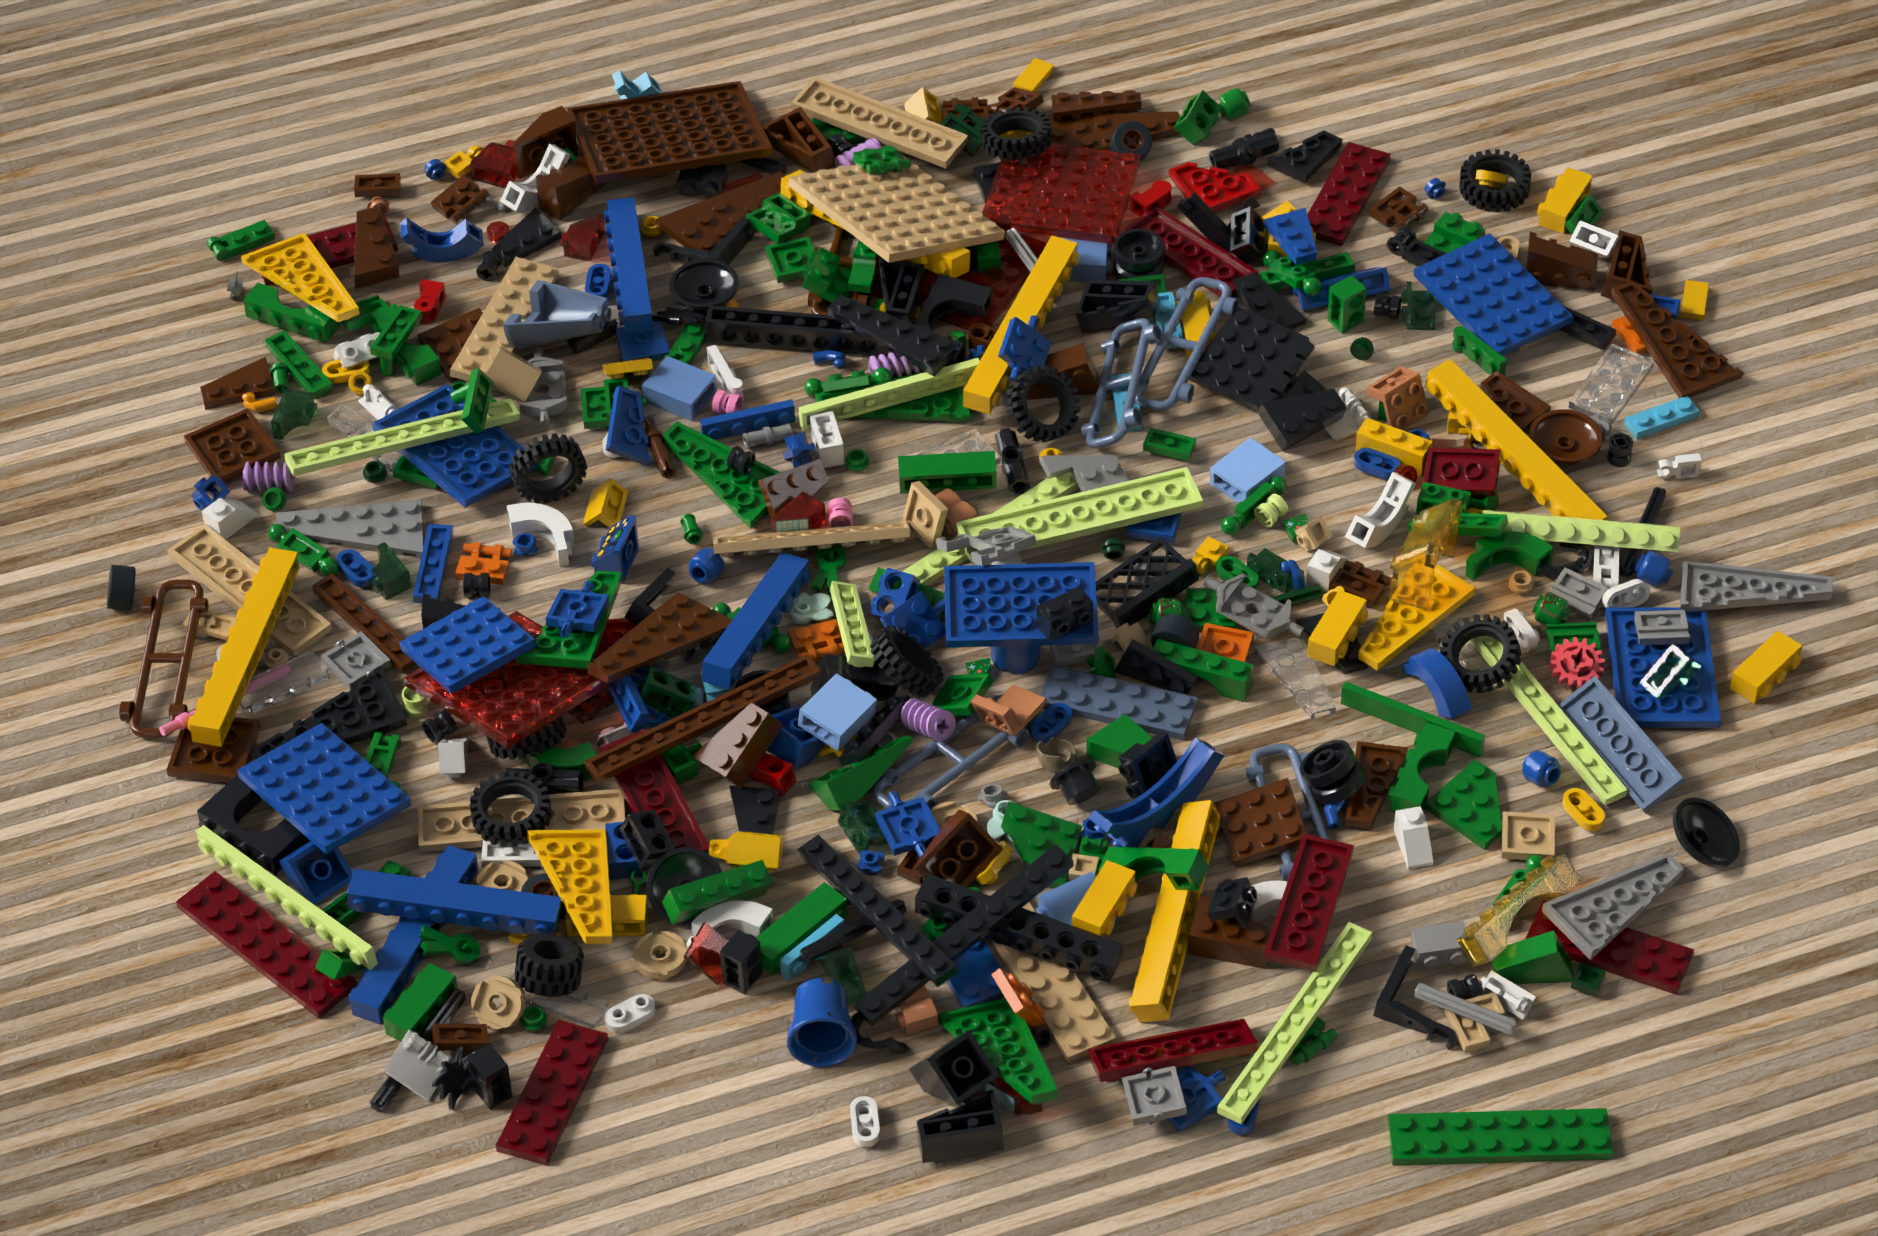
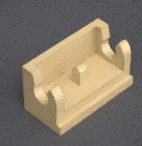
M208 610L207 613H200L197 632L223 639L227 643L229 629L235 625L236 618ZM190 613L182 624L186 631Z

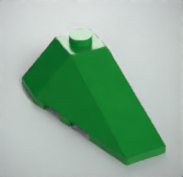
M912 736L900 737L873 750L871 752L872 757L866 755L860 762L850 764L851 767L835 768L809 782L808 785L829 810H840L841 813L848 811L855 806L854 802L861 799L913 742Z

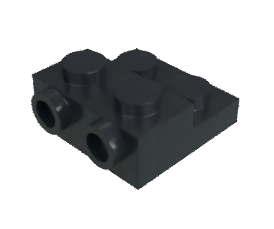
M1160 731L1144 745L1135 743L1119 756L1121 765L1118 769L1127 780L1128 785L1125 787V790L1131 798L1136 799L1144 794L1177 762L1168 733Z

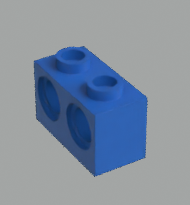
M887 567L885 574H882L880 577V589L877 597H874L871 602V614L877 620H880V618L887 614L885 613V608L889 604H894L893 609H895L915 595L921 581L915 575ZM897 581H902L901 587L893 590L894 584Z
M623 822L605 824L610 880L629 878L634 870V878L641 877V870L620 831Z

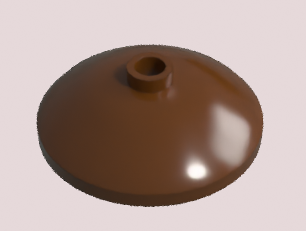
M1552 410L1540 415L1532 423L1529 438L1554 463L1562 465L1579 464L1591 459L1598 453L1602 444V432L1598 424L1589 416L1574 410Z

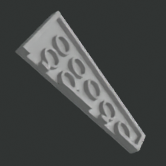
M421 499L276 513V524L284 525L287 532L294 528L310 539L320 540L322 544L330 545L331 542L342 543V547L375 552H380L383 549L394 551L395 555L403 556L404 553L416 554V558H421L424 537Z
M1683 561L1680 610L1691 612L1831 600L1833 577Z
M1666 853L1543 903L1542 912L1591 960L1683 876L1684 868L1669 853Z

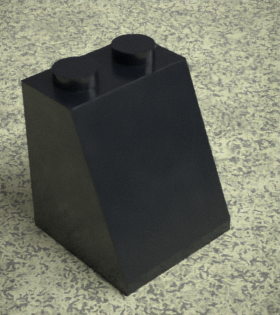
M970 1030L951 1039L909 1068L924 1092L955 1106L999 1076V1073Z

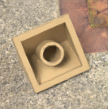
M500 347L486 375L494 382L493 388L519 402H525L541 375L542 369Z

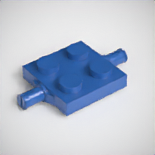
M1035 315L1030 316L1028 325L1018 317L1012 318L1009 322L998 357L1007 362L1012 368L1009 378L1010 382L1015 381L1014 378L1036 366L1042 367L1045 364L1052 342L1036 330L1040 319Z
M589 580L585 582L581 590L560 589L546 616V626L561 628L559 634L562 638H569L573 629L583 632H595L609 604V596L592 592L595 584L592 581L589 583Z
M920 591L880 618V621L885 628L893 625L895 628L899 627L902 631H907L910 637L914 636L917 639V643H922L925 646L924 649H926L946 635V628L939 617V614L945 610V599L932 606Z
M894 791V795L890 792L888 798L892 806L876 812V821L894 856L916 850L919 858H921L926 850L925 846L932 842L940 828L924 797L912 801H902L897 791Z
M1185 1067L1177 1072L1187 1114L1168 1118L1167 1120L1179 1132L1217 1110V1106L1222 1101V1098L1215 1091L1214 1086L1225 1081V1075L1221 1073V1070H1218L1208 1078L1198 1073L1194 1067Z

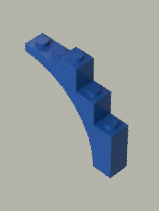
M1195 738L1176 764L1144 794L1115 809L1105 811L1093 810L1089 819L1096 824L1094 828L1097 831L1113 839L1111 843L1115 847L1138 848L1149 830L1154 826L1164 829L1178 806H1181L1183 803L1195 802L1225 755L1206 741Z

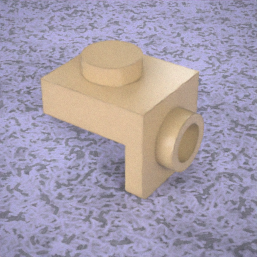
M1322 516L1316 517L1295 530L1297 541L1306 552L1319 547L1320 544L1333 537Z
M1138 622L1131 626L1125 623L1115 629L1117 634L1111 638L1112 643L1118 641L1124 653L1132 639L1149 649L1153 648Z

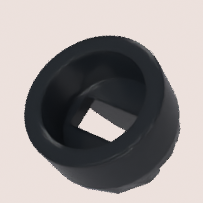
M1037 1025L1030 1031L1038 1048L1043 1049L1051 1044L1053 1033L1049 1028ZM1038 1034H1039V1036L1042 1038L1041 1041H1039V1039H1038V1037H1037Z

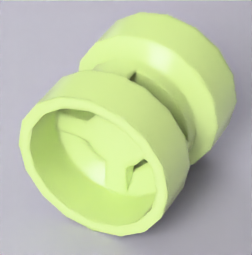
M1271 494L1265 500V503H1261L1254 509V514L1260 524L1265 527H1271L1277 522V518H1282L1288 512V505L1281 496Z
M413 683L407 685L402 690L404 711L410 718H422L429 712L427 690L423 685Z

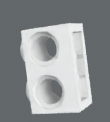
M833 411L809 415L811 438L816 447L818 459L821 458L823 467L843 465L844 446Z

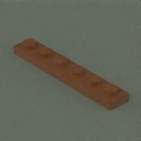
M331 573L312 585L313 592L356 632L362 631L402 674L417 665L401 650L399 642L403 641L404 638L334 574Z

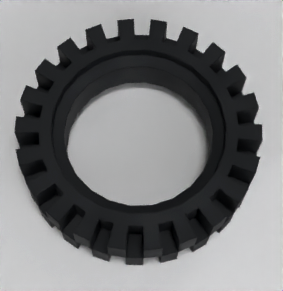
M1015 107L1016 111H1011V108H1007L1005 113L1002 110L997 111V115L992 113L989 115L990 118H985L984 123L982 122L981 125L983 149L986 150L988 155L991 154L993 158L999 156V160H1004L1008 157V161H1013L1014 158H1018V161H1023L1025 156L1029 160L1032 159V154L1038 157L1041 155V152L1045 153L1047 148L1051 147L1052 129L1049 117L1045 116L1043 112L1039 113L1036 109L1030 112V108L1026 107L1024 111H1021L1020 107ZM1013 130H1027L1034 132L1033 134L1022 138H1005L999 136L1005 132Z
M1490 149L1485 150V155L1481 151L1476 152V157L1473 155L1469 156L1468 160H1465L1463 166H1461L1460 193L1463 194L1464 200H1468V204L1472 206L1476 203V208L1480 210L1483 206H1486L1485 211L1487 212L1491 211V207L1495 208V212H1500L1501 207L1504 208L1505 212L1510 211V206L1515 209L1519 206V203L1523 204L1530 193L1531 171H1529V165H1525L1523 158L1518 160V155L1516 154L1509 157V151H1505L1503 155L1500 154L1499 149H1495V154H1491ZM1476 171L1502 172L1513 177L1516 183L1511 188L1504 190L1487 189L1476 183Z
M1047 365L1042 367L1036 366L1018 375L1009 386L1012 389L1008 390L1006 396L1011 397V399L1006 401V406H1012V409L1007 411L1008 416H1015V419L1011 421L1012 425L1014 426L1019 423L1020 427L1017 429L1019 433L1026 431L1025 438L1030 439L1033 437V441L1039 442L1042 440V443L1055 440L1069 433V430L1075 427L1073 423L1079 419V416L1075 414L1081 411V407L1075 406V404L1080 402V397H1073V394L1078 392L1076 387L1072 389L1069 387L1073 381L1070 378L1064 380L1066 374L1063 371L1057 374L1058 368L1053 367L1049 369ZM1033 384H1044L1050 387L1057 395L1060 412L1057 420L1051 425L1038 422L1029 412L1027 393Z
M545 434L542 435V441H538L537 437L532 439L534 444L530 446L526 442L523 444L525 450L519 448L516 451L517 456L512 457V463L509 464L510 476L517 492L529 502L533 499L535 503L540 504L541 499H543L544 504L550 503L551 497H553L554 501H558V495L563 494L565 498L569 496L567 490L576 491L577 487L575 484L581 485L583 483L582 478H585L587 474L585 471L587 470L586 460L579 444L573 438H567L564 434H561L560 438L557 434H552L551 439ZM557 456L568 459L567 467L551 479L534 481L528 478L532 467L544 459Z
M1484 614L1483 620H1480L1479 615H1473V622H1469L1468 617L1463 619L1465 625L1461 626L1457 622L1453 625L1455 632L1450 629L1447 631L1448 639L1443 638V647H1440V653L1454 667L1467 692L1472 693L1473 689L1476 688L1477 693H1483V687H1487L1488 692L1494 691L1493 684H1497L1501 688L1504 686L1503 679L1509 682L1512 679L1510 673H1517V665L1521 664V649L1512 627L1509 628L1506 621L1503 620L1501 623L1500 618L1496 616L1491 620L1488 614ZM1489 636L1502 643L1503 654L1500 660L1487 670L1470 671L1459 663L1458 658L1462 647L1473 638Z
M893 625L887 626L871 642V653L875 655L873 657L875 661L880 662L878 666L886 670L885 674L888 677L891 676L896 685L898 683L901 684V689L904 691L908 689L909 694H915L918 698H926L944 679L941 667L936 665L938 663L937 660L931 658L932 653L926 651L922 643L918 644L914 636L910 637L907 631H902L901 628H895Z
M532 701L530 705H527L525 702L521 703V707L518 708L516 705L511 706L510 711L502 710V715L495 714L493 719H489L488 724L485 725V734L491 753L495 757L500 756L501 759L509 757V760H514L516 756H519V759H525L527 754L533 757L536 756L535 752L538 751L542 754L546 752L545 748L552 749L555 747L554 743L559 744L562 742L561 739L565 738V733H567L561 708L552 702L547 704L546 701H541L539 704L537 701ZM531 720L535 727H537L527 732L513 734L523 729V723Z
M511 770L509 777H505L504 771L498 772L499 779H496L494 775L489 776V784L482 780L479 783L480 788L475 787L473 790L474 795H471L470 812L473 827H475L478 835L481 834L483 840L486 841L489 838L490 844L496 845L497 841L500 840L501 847H506L507 841H511L512 847H517V840H521L523 845L529 843L527 838L528 830H545V826H549L550 818L552 817L550 796L543 782L540 779L536 782V776L531 774L527 779L526 772L521 771L519 777H516L515 770ZM504 795H523L534 803L531 814L519 822H497L487 813L490 804Z

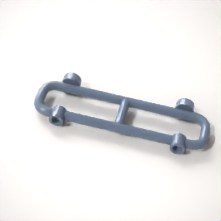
M1200 277L1191 281L1186 289H1178L1176 301L1179 303L1162 334V341L1157 343L1141 374L1135 399L1138 405L1164 411L1172 408L1178 400L1184 403L1192 401L1194 385L1187 384L1222 314L1231 316L1239 305L1238 299L1231 297L1232 291L1227 283L1212 278ZM1203 286L1222 291V295L1198 342L1172 336L1188 304L1193 302L1194 293L1197 288ZM1167 345L1192 350L1193 352L1167 400L1156 401L1142 396L1143 391L1147 390L1150 377Z
M1138 318L1119 325L1112 332L1110 340L1101 343L1102 351L1106 357L1090 422L1081 426V433L1086 438V443L1089 447L1101 448L1117 443L1126 435L1129 427L1134 428L1141 426L1143 423L1140 409L1134 407L1148 344L1162 341L1160 327L1157 324H1151L1148 319ZM1143 327L1132 374L1110 380L1116 352H1119L1121 349L1120 337L1127 331ZM1129 385L1118 430L1111 435L1095 439L1096 435H1099L1101 432L1099 422L1107 391Z
M1002 695L995 696L991 699H993L996 702ZM975 711L972 715H968L956 723L953 733L946 740H933L896 768L892 769L889 767L874 784L873 796L877 802L888 809L892 806V803L888 796L883 793V789L888 785H896L903 774L936 750H939L957 765L908 800L912 801L924 797L931 811L937 804V800L932 796L1007 740L1016 747H1021L1028 740L1030 732L1024 727L1016 736L1002 731L965 758L946 743L980 719Z
M1285 743L1263 746L1253 751L1249 758L1250 767L1246 768L1248 782H1255L1257 788L1267 785L1263 767L1260 765L1259 760L1265 756L1279 753L1287 754L1307 810L1299 811L1302 821L1311 819L1317 837L1329 839L1311 787L1306 783L1299 770L1301 762L1310 752L1302 753L1299 756L1294 747ZM1290 850L1280 852L1283 865L1279 866L1282 881L1288 880L1294 863Z

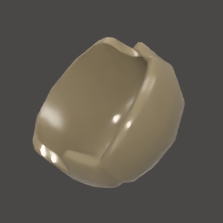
M1051 737L1047 744L1039 741L1036 747L1037 757L1041 765L1051 772L1061 771L1074 764L1077 757V750L1073 743L1065 739L1056 740Z

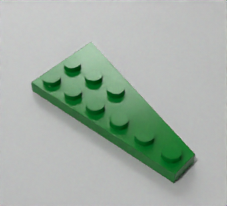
M1006 998L938 1013V1023L954 1037L970 1030L999 1073V1076L1031 1104L1044 1103L1059 1098L1058 1089L1026 1021L1015 1014Z

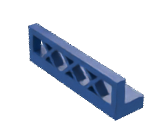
M1374 267L1320 280L1322 289L1315 296L1307 295L1303 287L1297 290L1293 287L1291 289L1293 294H1298L1301 310L1328 305L1329 287L1351 275L1364 284L1367 291L1366 296L1391 290L1387 267Z

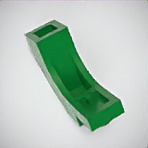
M1506 531L1500 537L1485 536L1476 541L1475 553H1472L1467 558L1465 576L1474 581L1489 568L1505 563L1520 566L1533 576H1537L1541 573L1539 571L1541 564H1552L1554 547L1536 536L1522 532Z
M532 720L523 723V732L536 728ZM589 741L571 748H545L546 752L542 754L539 751L535 752L536 756L530 757V754L525 755V762L530 769L539 763H548L553 767V770H581L584 774V781L593 778L585 767V760L596 755Z

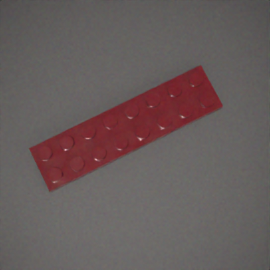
M216 871L176 901L179 910L318 1019L349 995L353 988L358 986L357 980L350 975L339 979H331L317 970L316 964L321 955L317 949Z

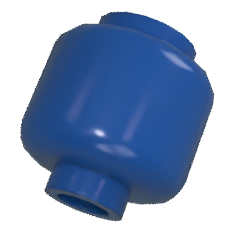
M711 548L701 549L690 559L688 564L691 577L701 584L712 583L724 569L723 558L720 557L719 553L714 554V549Z
M1649 551L1647 554L1642 553L1634 569L1637 572L1638 579L1653 587L1660 586L1662 582L1668 583L1673 573V570L1670 569V559L1654 551Z
M1536 750L1523 760L1522 774L1524 778L1541 788L1555 784L1560 778L1561 769L1559 761L1544 751Z

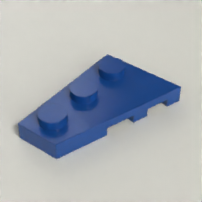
M1306 208L1264 219V227L1295 265L1317 259V250Z
M620 385L615 389L606 451L649 466L652 463L651 455H648L647 450L649 441L648 435L644 432L643 421L645 417L641 394Z

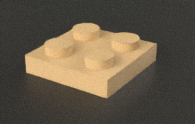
M920 481L911 483L902 521H907L910 530L930 549L937 548L936 539L941 538L948 508Z
M1503 811L1502 858L1527 860L1530 856L1539 855L1545 861L1554 862L1555 815Z

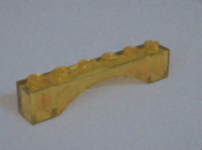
M1566 854L1558 857L1550 855L1540 862L1542 865L1540 868L1528 872L1525 875V881L1513 885L1510 888L1511 893L1509 895H1504L1494 902L1496 905L1494 908L1482 912L1479 915L1480 920L1478 922H1473L1463 929L1465 933L1457 939V942L1473 967L1490 962L1506 948L1507 935L1511 923L1517 912L1526 902L1532 898L1552 899L1565 895L1582 881Z

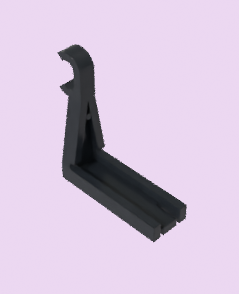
M1195 192L1191 194L1190 198L1179 201L1176 207L1207 239L1224 250L1230 247L1231 221L1226 225ZM1249 197L1241 202L1236 212L1248 208V206L1255 209L1260 204L1255 198Z
M742 217L711 253L708 250L659 242L653 247L654 256H659L661 252H668L671 262L676 259L685 263L699 259H715L729 265L753 237L750 219Z
M668 567L632 602L624 617L633 624L638 625L655 610L650 605L668 588L667 583L676 573ZM695 648L686 651L684 661H689L692 658Z
M1406 945L1377 1000L1373 1016L1427 1034V1041L1432 1039L1433 1034L1446 1037L1448 1039L1446 1047L1450 1050L1454 1046L1456 1033L1453 1029L1429 1019L1397 1000L1392 1002L1412 964L1411 959L1416 950Z

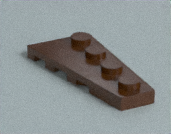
M1126 90L1123 93L1103 91L1096 94L1090 92L1069 94L1061 92L1051 95L1053 121H1059L1061 116L1070 115L1071 119L1081 118L1082 113L1088 112L1096 116L1102 115L1106 110L1118 113L1142 109L1141 94L1133 90Z
M1357 741L1355 756L1364 767L1367 775L1361 788L1348 799L1345 826L1365 829L1372 828L1397 777L1398 771L1406 759L1408 747Z

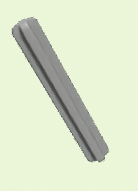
M1009 229L1005 235L1006 239L1031 272L1038 260L1017 229ZM1062 293L1059 297L1056 296L1054 303L1061 300L1063 297Z
M1419 983L1415 989L1414 996L1416 998L1504 1033L1512 1034L1516 1028L1515 1019L1424 983Z

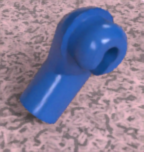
M825 350L812 353L814 364L833 361L836 368L846 365V356L843 352Z
M1291 559L1283 561L1281 563L1282 573L1285 575L1291 573L1293 591L1305 588V577L1296 561Z
M1348 799L1325 805L1324 813L1329 829L1334 830L1341 826L1338 812L1343 811V807L1347 808Z

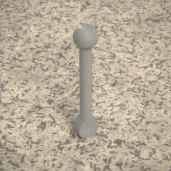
M490 197L484 199L498 207L500 212L507 210V206L504 203L500 204Z

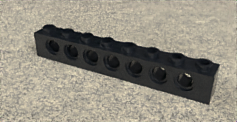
M709 305L705 321L707 342L812 351L834 350L849 354L873 356L884 354L885 357L888 356V353L893 352L892 348L888 346L882 347L877 344L875 338L871 336L865 337L858 333L857 330L851 329L829 315Z
M927 874L915 896V913L952 927L990 896ZM1020 908L984 937L996 944L1006 945L1017 949L1021 953H1028L1046 962L1058 964L1070 971H1077L1091 976L1095 980H1102L1107 983L1111 982L1122 960V943L1025 908Z

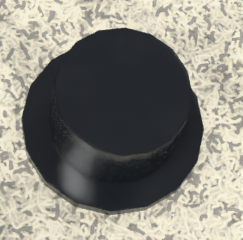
M1093 759L1076 762L1057 773L1050 780L1049 785L1053 790L1061 789L1069 805L1082 803L1100 790L1092 774L1096 768V763Z

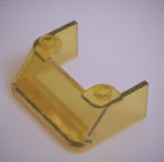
M1450 499L1422 510L1419 515H1414L1411 530L1398 555H1393L1390 569L1393 570L1389 600L1428 610L1435 566L1441 555L1451 558L1455 556L1463 501Z

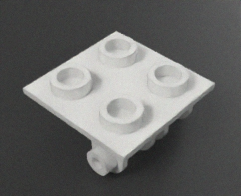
M1343 387L1339 391V397L1347 407L1343 418L1325 428L1334 441L1356 434L1366 418L1373 419L1371 414L1365 410L1360 400L1354 396L1350 388Z
M408 1030L383 1072L429 1101L437 1088L432 1087V1083L445 1072L441 1062L448 1061L451 1063L452 1058L451 1055H447L442 1051H436L438 1047L433 1046L430 1041L427 1042L418 1036V1033Z

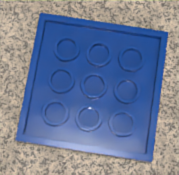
M484 596L399 642L401 650L450 694L537 647L532 636Z

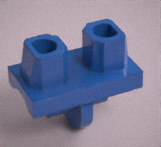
M805 432L784 438L788 451L783 452L784 459L793 457L792 465L794 468L813 461L811 454L808 452L816 450L814 443L808 444Z

